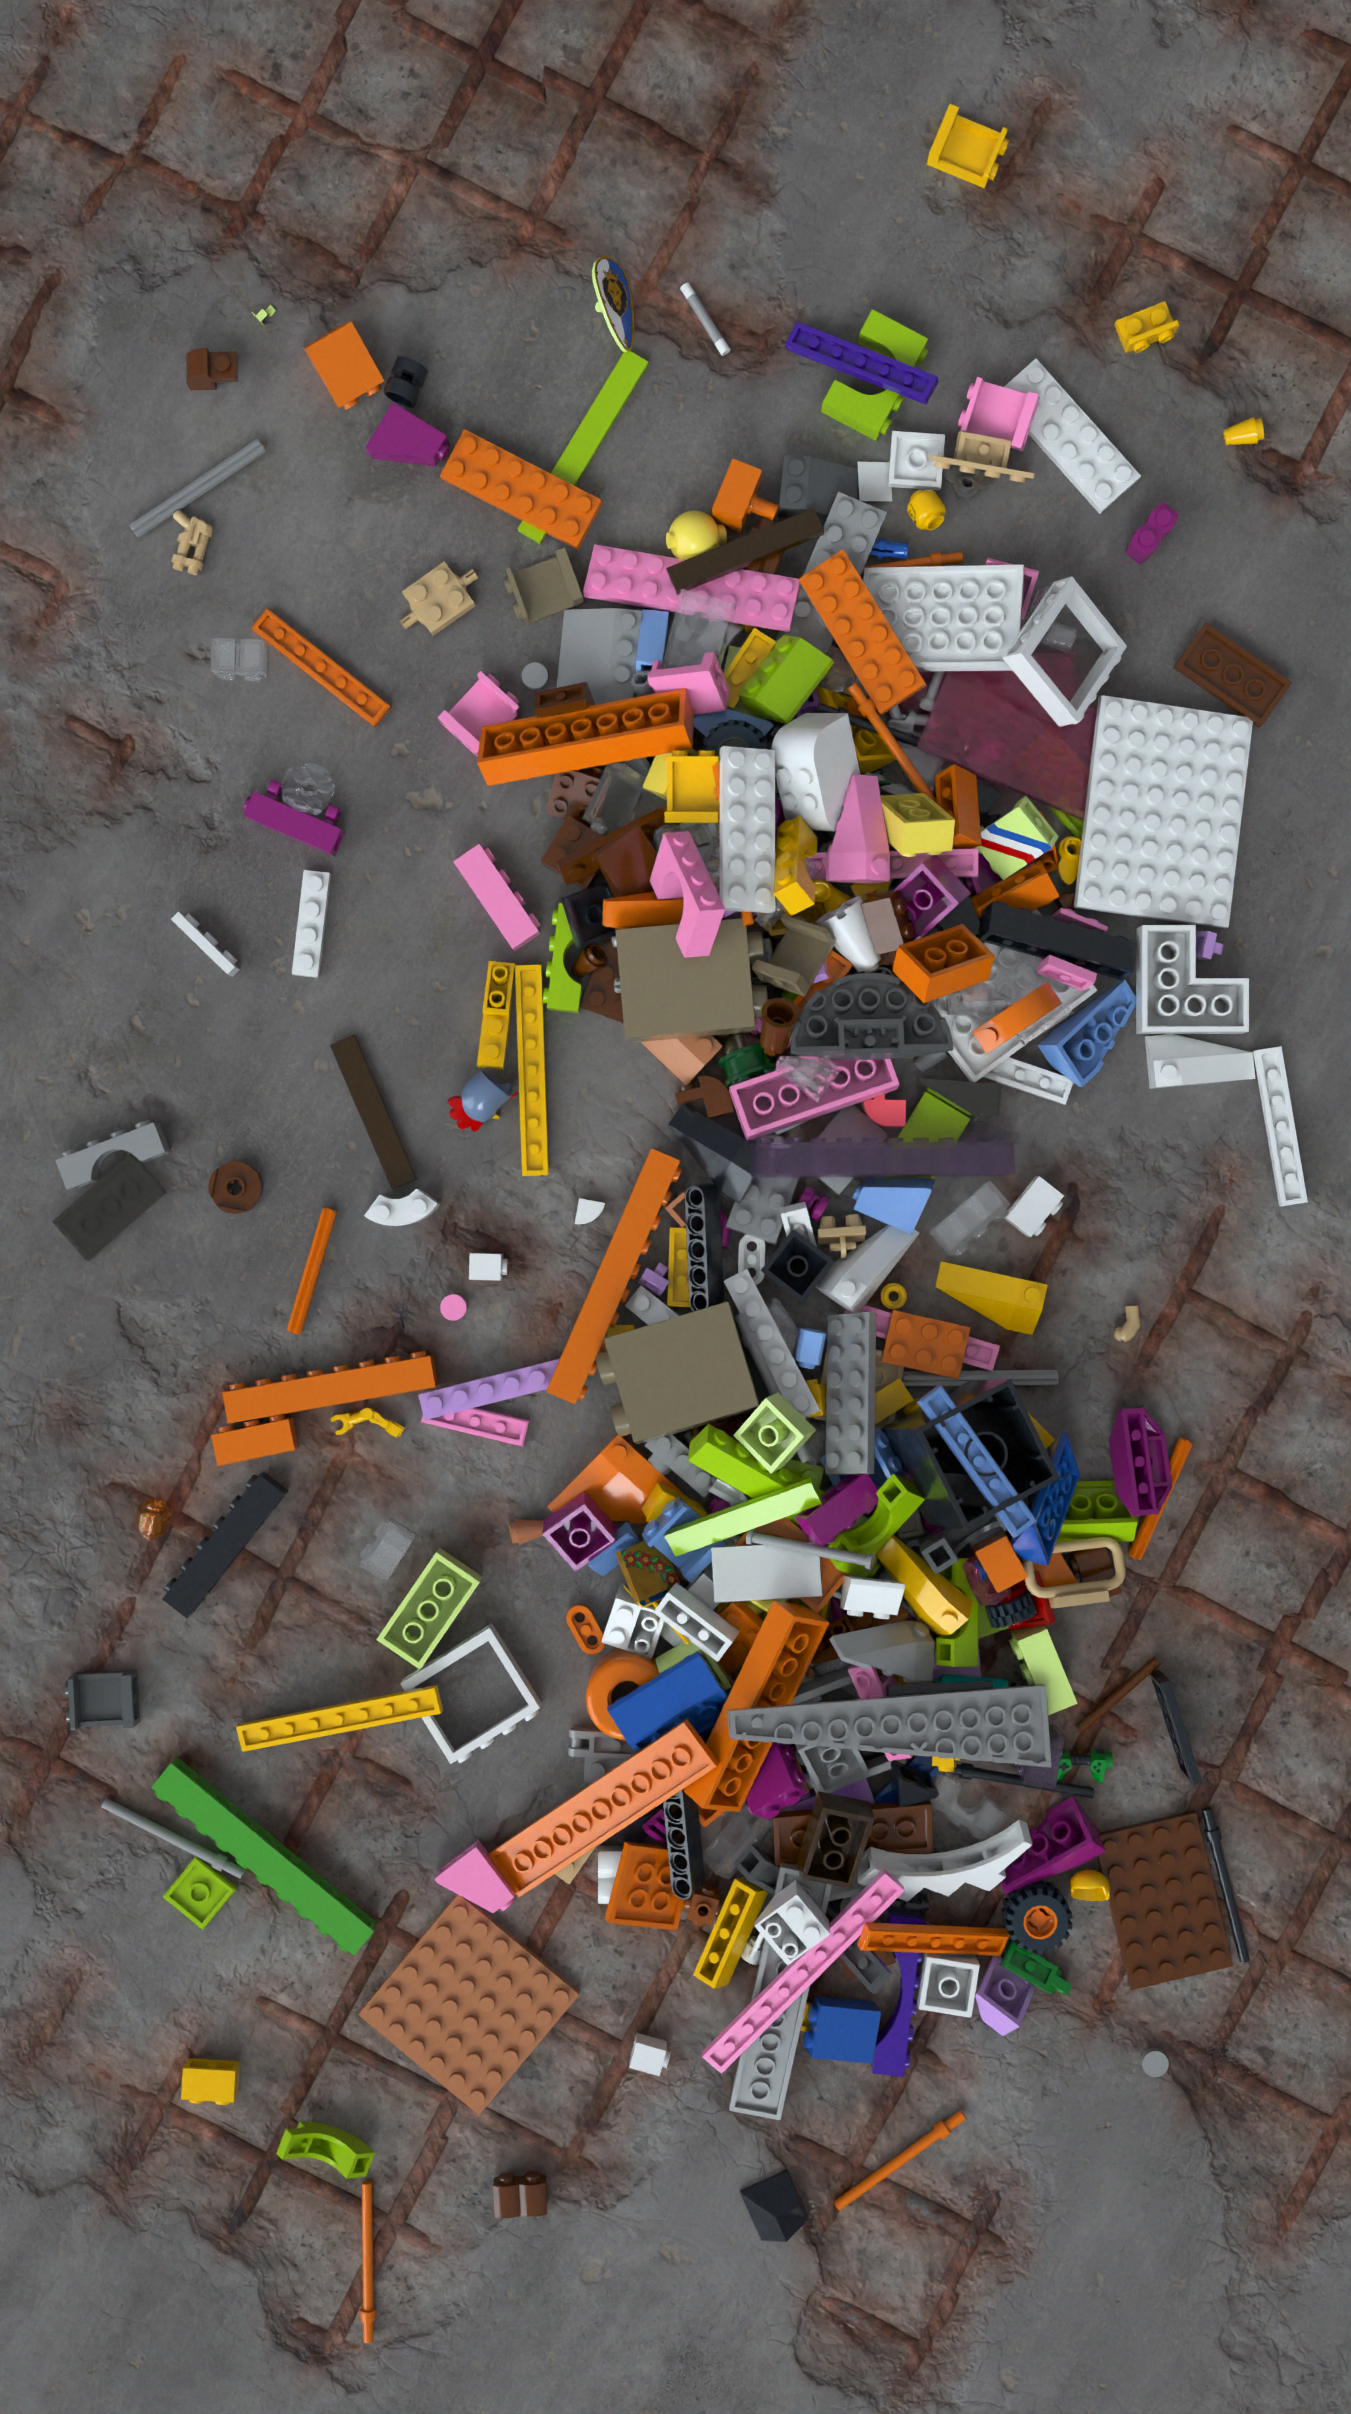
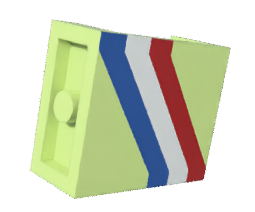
M1024 796L1017 801L1010 812L985 829L983 826L980 827L981 845L975 847V849H978V852L983 854L990 863L991 869L1004 880L1050 850L1059 836L1028 797Z

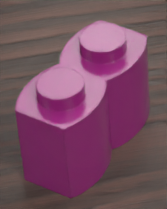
M1165 502L1158 505L1151 512L1144 525L1135 532L1126 547L1125 553L1138 564L1147 561L1160 542L1172 530L1179 514Z

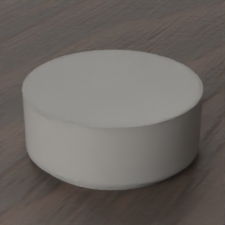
M533 662L524 667L522 680L528 689L537 691L547 685L548 672L542 664Z
M1149 2048L1141 2056V2065L1149 2076L1160 2077L1168 2070L1169 2062L1161 2049Z

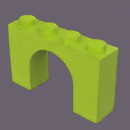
M873 309L859 334L858 343L879 354L915 368L917 364L923 365L929 353V350L926 349L928 338ZM834 380L822 403L821 412L877 441L880 434L885 435L892 422L889 417L893 410L896 412L899 410L904 396L887 389L875 395L862 394Z

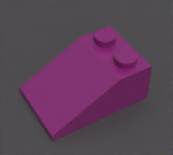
M937 855L930 856L894 889L899 890L901 897L905 899L908 921L914 928V940L924 937L971 894Z

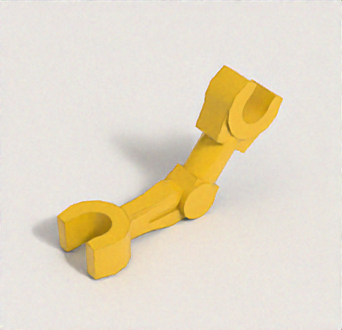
M370 1407L354 1414H338L331 1418V1422L341 1420L344 1424L341 1430L335 1431L336 1435L347 1433L355 1427V1424L365 1420L385 1428L386 1432L396 1438L400 1437L405 1429L404 1426L395 1421H389Z

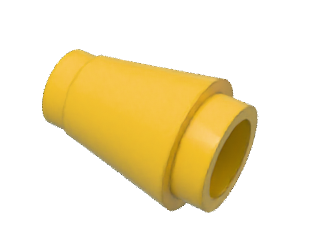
M1251 417L1227 429H1223L1225 445L1258 444L1259 440L1264 439L1262 419Z

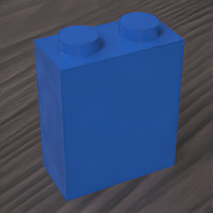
M814 1996L813 2005H810L808 2008L809 2031L804 2033V2047L812 2058L872 2064L881 2011L873 2001Z

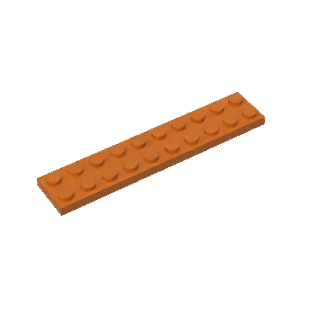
M685 1719L491 1850L488 1857L519 1898L717 1767L719 1761L688 1719Z

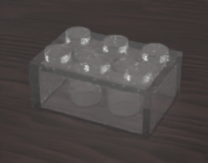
M681 589L662 663L663 669L699 665L702 663L704 653L715 652L721 667L737 604Z

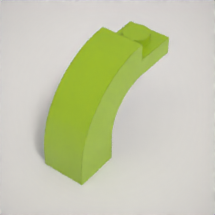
M300 2121L297 2128L285 2130L276 2154L282 2160L308 2157L324 2161L336 2168L346 2179L366 2177L375 2151L362 2140L348 2132L323 2123Z

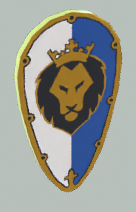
M602 256L593 263L592 280L598 298L595 309L597 312L603 313L608 328L623 352H628L631 350L634 341V312L630 284L622 267L613 258Z

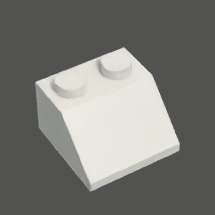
M843 1575L840 1608L847 1610V1615L863 1616V1612L874 1613V1618L890 1619V1615H898L905 1584L898 1581Z

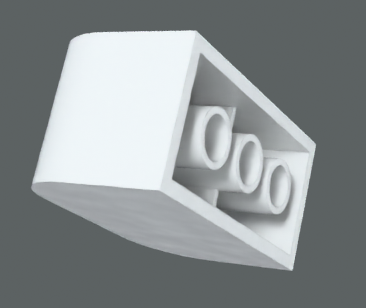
M805 713L780 728L772 743L771 750H775V777L786 820H792L801 816L811 830L835 831L836 822L840 820L843 811L842 803L852 774L860 775L848 713Z

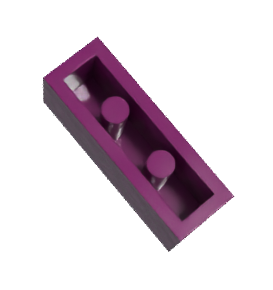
M869 1474L848 1475L821 1496L822 1504L800 1512L795 1518L812 1544L829 1545L836 1540L838 1533L854 1526L857 1522L856 1519L862 1514H867L876 1508V1503H878L876 1492L878 1489Z

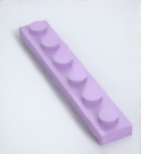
M560 1358L420 1393L418 1396L424 1420L546 1390Z

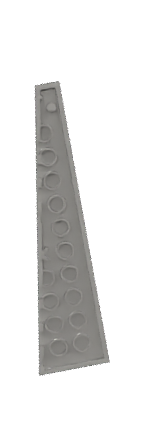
M1043 1684L727 1710L730 1739L857 1749L861 1751L927 1757L935 1756L950 1759L958 1758L995 1763H1014L1052 1768L1046 1685Z

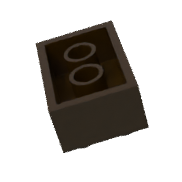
M818 1791L796 1860L801 1879L852 1889L875 1819L869 1801Z

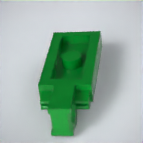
M1015 1941L1009 1942L999 1964L1001 1967L1044 1992L1053 1994L1055 1990L1063 1995L1069 1994L1072 1984L1060 1978L1062 1972L1058 1970L1059 1967L1034 1952H1026L1024 1947L1019 1948Z

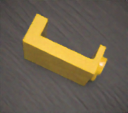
M949 104L930 149L927 165L985 189L988 179L994 180L999 168V164L995 163L998 155L1004 156L1010 140L1006 139L1008 128L1003 127L1001 132H997L959 116V107Z
M672 751V756H665V762H667V811L665 812V823H720L719 800L715 798L714 787H716L712 768L713 765L720 764V756H715V751H699V756H688V751Z

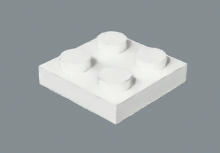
M892 431L888 487L940 491L943 468L934 467L935 461L928 460V454L944 457L945 435Z

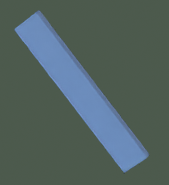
M942 1385L936 1386L917 1401L930 1420L936 1419L938 1416L956 1408V1405ZM961 1412L944 1420L946 1426L943 1428L940 1423L935 1425L939 1434L991 1507H996L1005 1500L1018 1495ZM970 1439H972L973 1441L971 1442V1444H970V1446H969V1448H968V1459H967V1458L965 1457V1448H966V1445H967L968 1441H969ZM975 1470L981 1473L996 1472V1474L992 1476H981L978 1475ZM1023 1500L996 1513L1012 1537L1015 1538L1037 1521Z

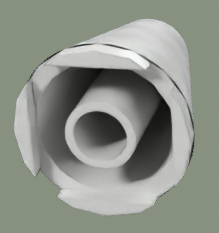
M857 896L840 904L841 907L833 912L830 910L821 916L815 924L821 923L829 928V933L836 942L834 947L847 961L853 964V967L858 972L870 973L879 967L878 962L881 960V956L875 953L861 908L863 900L860 896Z

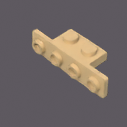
M959 431L953 458L928 454V460L935 461L934 467L950 469V464L960 466L959 471L975 474L976 469L985 470L984 476L1000 478L1001 473L1010 475L1009 480L1025 483L1026 478L1034 479L1035 473L1006 468L1012 443L1011 440Z

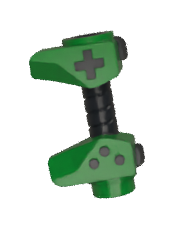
M1064 1748L1053 1750L1052 1765L1055 1768V1779L1057 1782L1062 1780L1065 1774L1072 1768V1765L1081 1764L1090 1765L1093 1779L1101 1783L1104 1781L1105 1770L1113 1766L1112 1752L1097 1749L1093 1750L1091 1754H1070L1069 1750Z

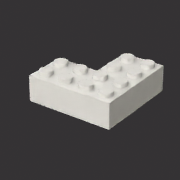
M1142 925L1136 929V1034H1243L1249 1032V978H1196V925Z

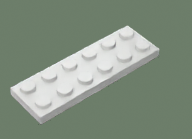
M1037 359L1033 360L1004 386L1005 388L1028 394V391L1039 394L1040 401L1029 435L1099 514L1140 479L1141 475Z
M722 746L720 748V898L727 911L773 913L775 911V895L773 894L775 874V750Z

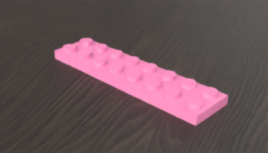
M594 544L583 589V595L586 598L790 632L801 585L798 578L739 569L677 595L666 568L680 563L682 560Z

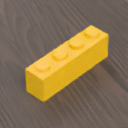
M746 1877L734 1879L693 1975L713 1989L729 1984L754 1927V1923L767 1897L768 1892L749 1882Z

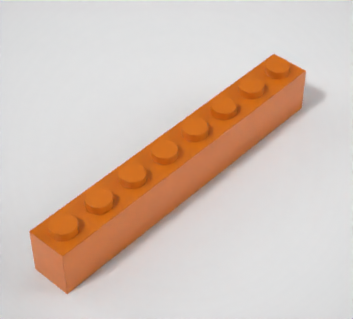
M426 1351L410 1353L411 1358L400 1360V1355L384 1358L385 1363L375 1364L374 1360L359 1362V1367L349 1369L348 1364L332 1367L333 1372L323 1373L322 1369L307 1371L306 1377L297 1378L296 1373L281 1376V1381L272 1383L271 1378L255 1381V1386L246 1387L245 1382L229 1385L230 1390L222 1392L227 1423L434 1388L438 1386L433 1354L426 1355Z

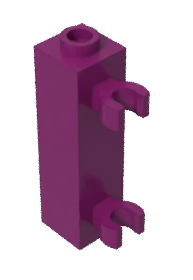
M275 780L270 781L266 796L254 791L252 797H247L243 806V811H245L243 816L248 820L335 857L345 835L342 829L335 826L342 813L340 808L329 805L324 820H319L278 802L284 786Z

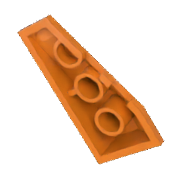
M655 892L603 899L602 924L605 927L617 929L680 924L683 916L684 899H658Z

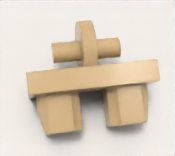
M859 1214L845 1216L846 1227L836 1228L835 1217H821L820 1229H818L817 1234L818 1245L829 1244L830 1251H840V1257L846 1258V1250H856V1242L865 1241L866 1227L862 1226Z

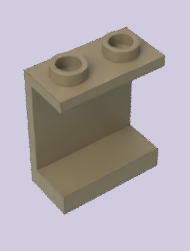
M565 547L555 551L556 557L513 573L510 567L505 569L507 578L503 580L508 594L514 593L517 601L512 604L517 619L523 618L525 625L584 604L583 596Z
M782 914L780 919L787 928L785 935L769 963L756 960L752 970L761 982L806 996L836 942L829 933V928L821 923L814 925L799 916L790 917Z

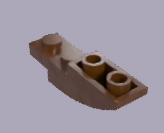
M901 1602L898 1615H890V1619L874 1618V1613L863 1612V1616H854L849 1619L845 1615L828 1625L811 1663L815 1665L840 1658L829 1640L834 1635L905 1620L909 1615Z

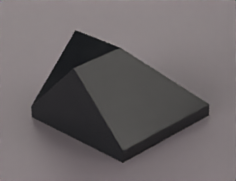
M792 1229L760 1271L803 1303L835 1261Z
M788 2169L740 2190L742 2199L761 2241L787 2242L809 2220L807 2211Z

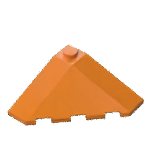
M616 1434L547 1507L554 1513L580 1493L586 1491L612 1522L630 1521V1524L648 1523L642 1507L657 1482L685 1496L687 1495L666 1475L661 1474L648 1462L647 1457L627 1437H619Z

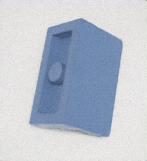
M626 1522L617 1529V1541L588 1563L589 1567L601 1576L615 1568L619 1564L616 1552L642 1542L633 1526Z

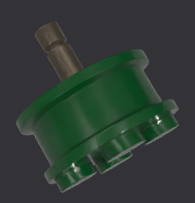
M733 1033L738 1050L718 1060L719 1067H724L728 1079L725 1082L727 1088L781 1069L780 1063H775L773 1056L764 1053V1049L760 1045L761 1042L748 1046L743 1033Z

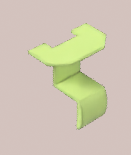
M270 305L266 310L262 309L257 315L253 312L252 314L264 325L263 319L267 315L271 317L276 310Z

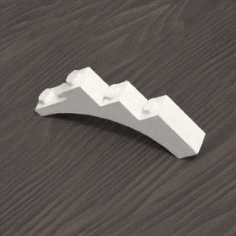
M1018 1820L1004 1831L987 1840L965 1848L941 1853L902 1854L869 1847L863 1853L857 1872L858 1884L867 1886L885 1869L904 1886L905 1891L898 1898L907 1902L923 1888L949 1897L965 1882L990 1891L1006 1878L1004 1869L1032 1846L1028 1825L1026 1822Z

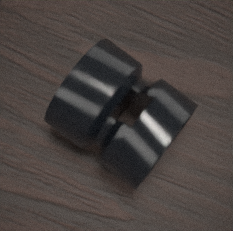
M398 356L391 370L393 377L388 378L383 394L399 405L414 408L420 395L418 387L424 385L428 370L415 360Z

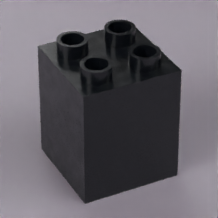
M1011 1379L968 1381L947 1393L956 1405V1408L953 1410H949V1412L938 1416L936 1419L930 1420L922 1408L919 1407L881 1428L882 1432L888 1436L889 1445L895 1456L901 1461L902 1470L905 1473L903 1477L911 1481L925 1498L919 1509L927 1524L967 1530L1060 1479ZM961 1412L1018 1495L1005 1500L996 1507H991L939 1434L935 1425L940 1423L943 1428L946 1426L944 1420ZM972 1438L968 1441V1443H967V1445H966V1448H965V1457H966L967 1459H968V1448H969L971 1442L973 1441ZM975 1470L977 1474L981 1476H992L996 1474V1472L981 1473Z

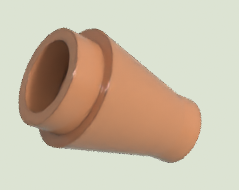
M515 1519V1522H510L511 1543L521 1545L544 1536L542 1534L544 1520Z

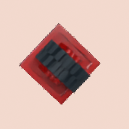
M1034 1571L1037 1585L1044 1587L1039 1571ZM1025 1579L999 1593L997 1592L998 1598L991 1600L984 1606L992 1628L1008 1626L1010 1631L1051 1625L1056 1621L1054 1612L1050 1608L1049 1598H1038L1031 1594L1027 1589Z

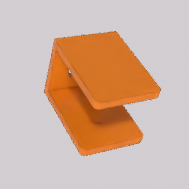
M1004 1530L973 1545L979 1561L998 1593L1028 1577Z

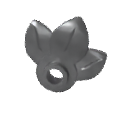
M950 464V469L943 468L945 480L953 485L955 496L962 501H968L974 498L978 491L988 489L994 477L984 476L985 470L976 469L975 474L959 471V465Z

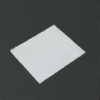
M857 462L859 500L892 502V487H888L889 462Z

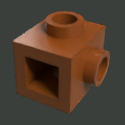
M703 1885L690 1898L685 1899L683 1909L687 1910V1919L691 1920V1923L694 1925L705 1927L707 1924L713 1926L715 1917L718 1918L723 1902L719 1901L718 1890L711 1886Z

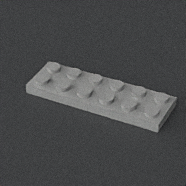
M838 491L823 527L824 535L819 537L803 576L842 549H844L861 576L887 512ZM800 585L790 632L779 631L776 642L784 634L800 637L827 656L834 638L804 588Z
M874 1312L828 1315L825 1475L874 1474L876 1313Z

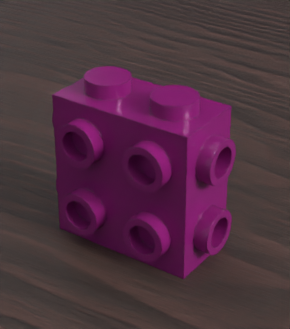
M777 1742L772 1743L746 1797V1806L751 1814L765 1819L773 1818L779 1814L781 1809L787 1805L797 1803L800 1797L808 1792L804 1783L805 1776L796 1764V1754L790 1745Z

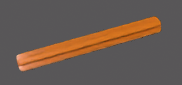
M325 1207L321 1211L287 1326V1331L300 1334L302 1332L337 1214L334 1209Z
M1179 1438L1169 1458L1172 1488L1161 1506L1159 1514L1144 1515L1136 1532L1135 1539L1128 1550V1555L1136 1560L1143 1558L1193 1446V1443L1187 1439Z

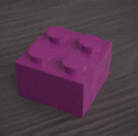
M586 1491L580 1493L543 1521L542 1534L575 1572L617 1541V1527Z

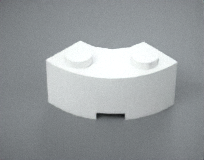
M415 1189L409 1196L401 1199H392L386 1195L379 1194L364 1216L383 1225H409L430 1216L438 1209L441 1203L421 1189Z

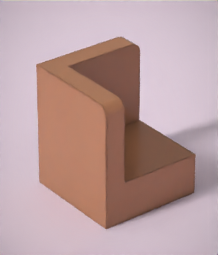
M686 1191L665 1208L682 1228L686 1225Z

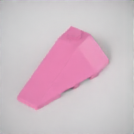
M852 774L842 803L843 811L840 820L836 822L834 828L836 833L833 843L829 845L826 855V881L872 885L887 882L890 879V851L878 777Z

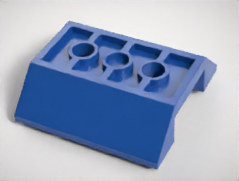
M697 1651L685 1657L683 1661L670 1669L664 1670L651 1681L640 1685L635 1691L619 1698L614 1704L607 1707V1710L628 1744L638 1752L685 1719H688L699 1736L713 1729L731 1689L725 1690L716 1680L709 1663Z

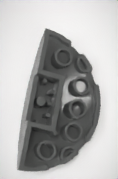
M858 973L835 980L834 984L828 986L823 991L819 990L810 998L794 1026L790 1054L826 1059L877 1060L936 1054L952 1051L954 1048L945 1017L940 1016L934 1007L933 1000L923 1003L898 977L881 973Z

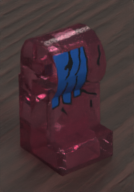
M976 1554L963 1563L962 1567L966 1579L979 1605H997L1012 1593L1010 1587L999 1593L995 1590Z

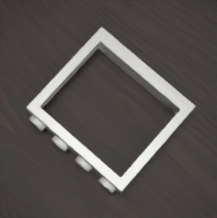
M1071 576L1053 582L1003 659L1056 724L1061 727L1070 724L1075 725L1083 719L1084 712L1089 704L1096 699L1097 692L1101 686L1109 679V674L1113 667L1120 662L1121 655L1127 645ZM1065 604L1103 650L1070 702L1031 656Z
M492 1623L428 1662L421 1669H417L404 1677L400 1683L404 1691L416 1689L415 1686L489 1641L528 1703L526 1706L455 1750L433 1715L421 1717L450 1764L457 1760L459 1763L465 1761L472 1756L471 1751L480 1746L481 1749L486 1748L495 1741L493 1737L501 1732L503 1735H506L517 1727V1722L522 1719L529 1721L539 1714L538 1709L541 1707V1700Z

